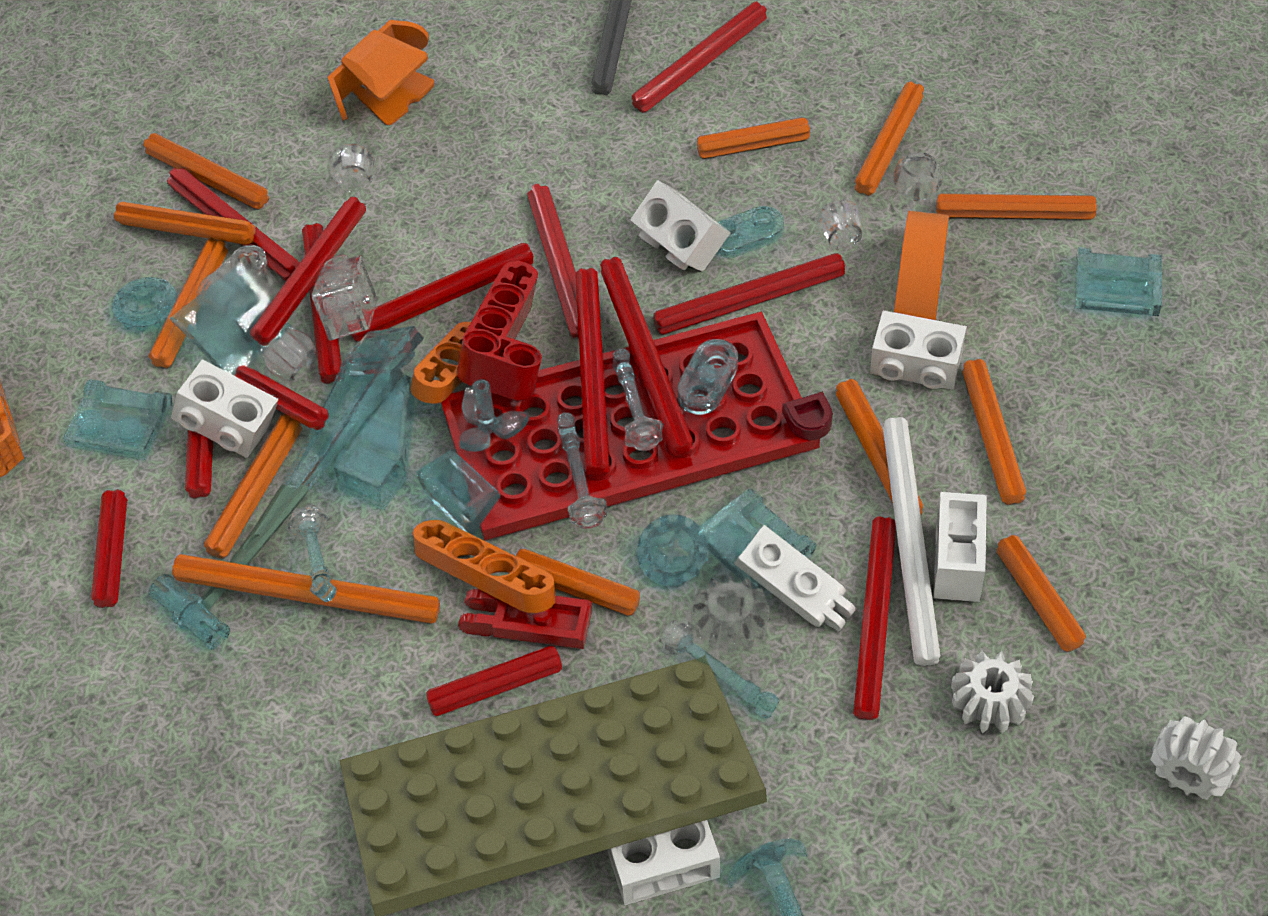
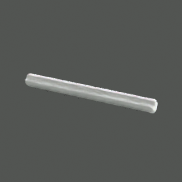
M903 417L888 418L884 421L883 433L913 658L918 666H931L939 662L940 649L908 422Z

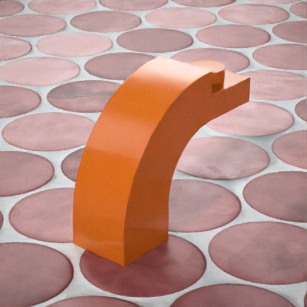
M908 211L898 276L895 313L936 320L949 215Z

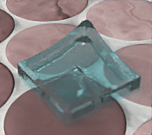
M242 263L169 318L203 352L214 366L232 375L236 374L237 367L241 365L247 366L293 330L287 321L273 342L267 346L259 345L256 340L251 338L250 330L272 301Z

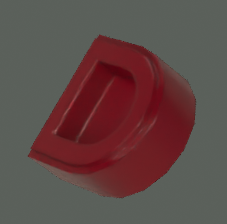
M823 391L782 404V414L789 428L796 436L806 440H816L826 436L831 430L833 412Z

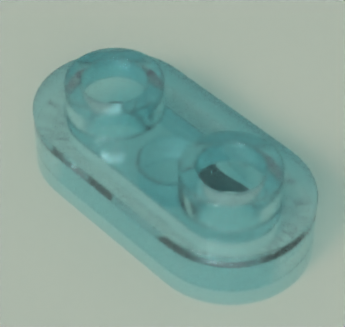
M758 206L718 221L720 225L731 233L715 255L722 258H735L778 241L784 232L783 215L773 207Z
M712 339L703 342L696 349L678 382V402L685 411L691 414L703 415L712 412L719 406L738 369V352L730 342Z

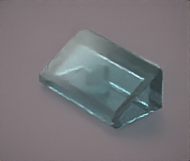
M453 449L416 471L422 490L427 497L460 529L470 534H473L500 498L499 492Z

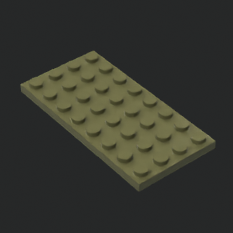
M706 656L339 760L375 916L392 914L767 802L764 783Z

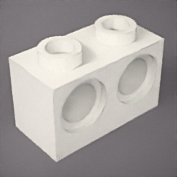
M659 180L656 181L630 219L642 229L639 236L644 241L657 249L660 245L665 247L669 251L665 257L682 270H686L688 266L701 272L705 270L731 233L677 190ZM668 213L666 221L661 225L662 218ZM695 234L694 242L688 247L690 238Z
M883 310L872 347L870 374L879 375L891 381L900 379L920 383L931 389L945 388L953 390L963 353L967 326Z
M202 359L178 390L171 419L180 423L184 428L196 431L217 442L224 449L234 451L248 458L272 423L278 398Z
M940 492L935 534L933 598L980 602L986 563L987 495Z
M707 820L607 849L624 905L720 878V856ZM681 839H691L697 843L690 849H681L674 845ZM637 852L649 856L646 861L641 863H632L626 860L629 855Z

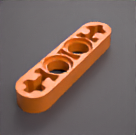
M424 521L414 528V551L421 560L521 611L539 613L550 609L554 605L556 599L555 581L553 576L547 571L445 521ZM465 555H474V556H475V557H473V558H468V559H459V558H458V557H460V556H465ZM496 572H508V573H509V574H507V575H502V576H493V575H490V574L496 573Z

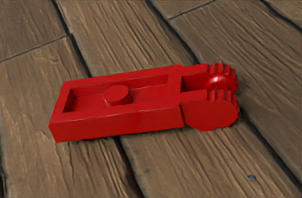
M473 588V590L469 589L466 593L464 602L466 606L473 610L495 612V616L463 613L460 616L458 627L463 633L487 637L493 635V637L584 649L592 615V602L585 599L555 596V603L550 609L539 613H527L480 589Z

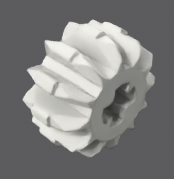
M983 651L977 655L976 662L965 658L964 662L960 665L959 673H956V676H953L951 689H953L954 693L952 698L954 710H963L962 719L964 720V725L978 719L982 734L988 730L990 723H995V726L1002 734L1008 729L1009 722L1020 725L1024 721L1026 711L1032 707L1034 695L1030 691L1033 683L1031 674L1021 673L1022 665L1020 659L1009 664L1004 662L1005 657L1002 651L995 656V659H989Z
M1184 716L1180 722L1170 720L1167 726L1162 729L1152 748L1153 754L1150 760L1157 766L1155 774L1168 779L1170 788L1178 787L1184 790L1186 796L1196 793L1202 799L1208 800L1211 795L1223 796L1226 789L1230 788L1240 769L1239 763L1242 756L1236 751L1237 742L1224 737L1222 728L1214 729L1208 726L1206 720L1196 723L1191 718Z

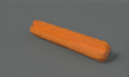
M801 117L702 135L697 138V150L702 159L804 141L810 137V127L807 119Z
M1011 535L998 542L997 554L1061 649L1070 652L1081 647L1086 638L1085 632L1021 539L1016 535Z
M520 549L516 554L517 557L550 573L555 581V589L628 616L633 615L639 605L640 592L636 589L527 549Z

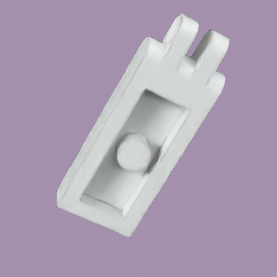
M763 525L734 563L816 627H820L822 623H825L839 632L846 622L835 611L846 618H850L856 610L855 606L843 597L846 592L843 585L765 525Z

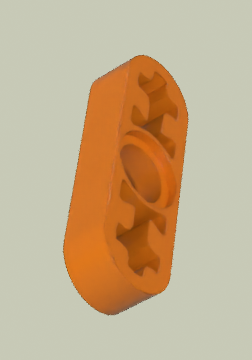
M471 322L458 323L415 367L410 384V391L415 398L431 404L443 402L462 382L456 373L458 365L446 363L441 359H451L459 362L463 335Z

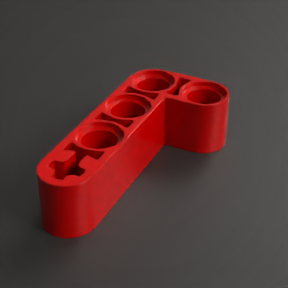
M511 261L501 268L463 335L456 372L462 382L514 400H525L534 394L542 355L536 347L515 340L532 307L538 279V272L532 265L521 261Z

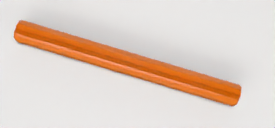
M183 554L176 556L172 569L174 578L181 582L426 623H435L440 611V602L435 596Z

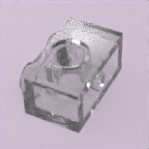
M340 255L329 259L324 263L325 266L321 268L311 297L330 341L369 329L378 298L361 255L348 258L347 255Z

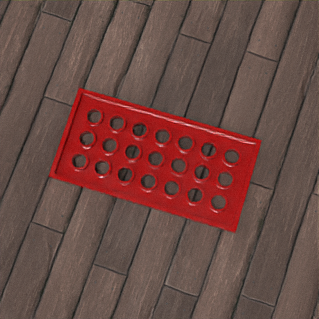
M762 311L653 340L693 439V449L688 454L683 453L679 456H674L670 453L630 347L603 353L605 389L613 385H619L626 389L623 393L617 395L605 392L610 471L605 476L597 475L592 477L586 473L584 438L575 435L579 430L583 429L582 404L570 406L564 403L569 397H582L580 359L539 370L534 394L525 400L509 399L474 387L451 393L443 402H440L484 541L820 448V439L806 440L796 436L789 428L782 414L783 403L802 397ZM733 353H739L744 355L746 359L741 362H731L725 357ZM692 364H701L706 367L700 373H692L685 368ZM747 384H753L761 390L753 394H747L740 391L739 388ZM706 395H713L718 397L720 401L713 405H706L701 403L699 399ZM531 407H539L544 410L542 414L536 417H528L523 414L526 409ZM760 416H767L775 422L769 426H759L753 420ZM625 417H632L639 421L632 427H622L617 424L620 419ZM490 418H498L503 421L495 428H486L481 425ZM720 427H726L734 431L731 436L725 438L717 437L712 432ZM543 439H549L556 443L547 450L534 447L538 441ZM503 450L514 453V456L506 461H497L492 458L495 453ZM636 450H646L652 454L645 460H635L629 456ZM555 472H561L568 476L561 483H550L546 480L547 476ZM511 484H521L526 487L522 493L517 495H509L503 492Z

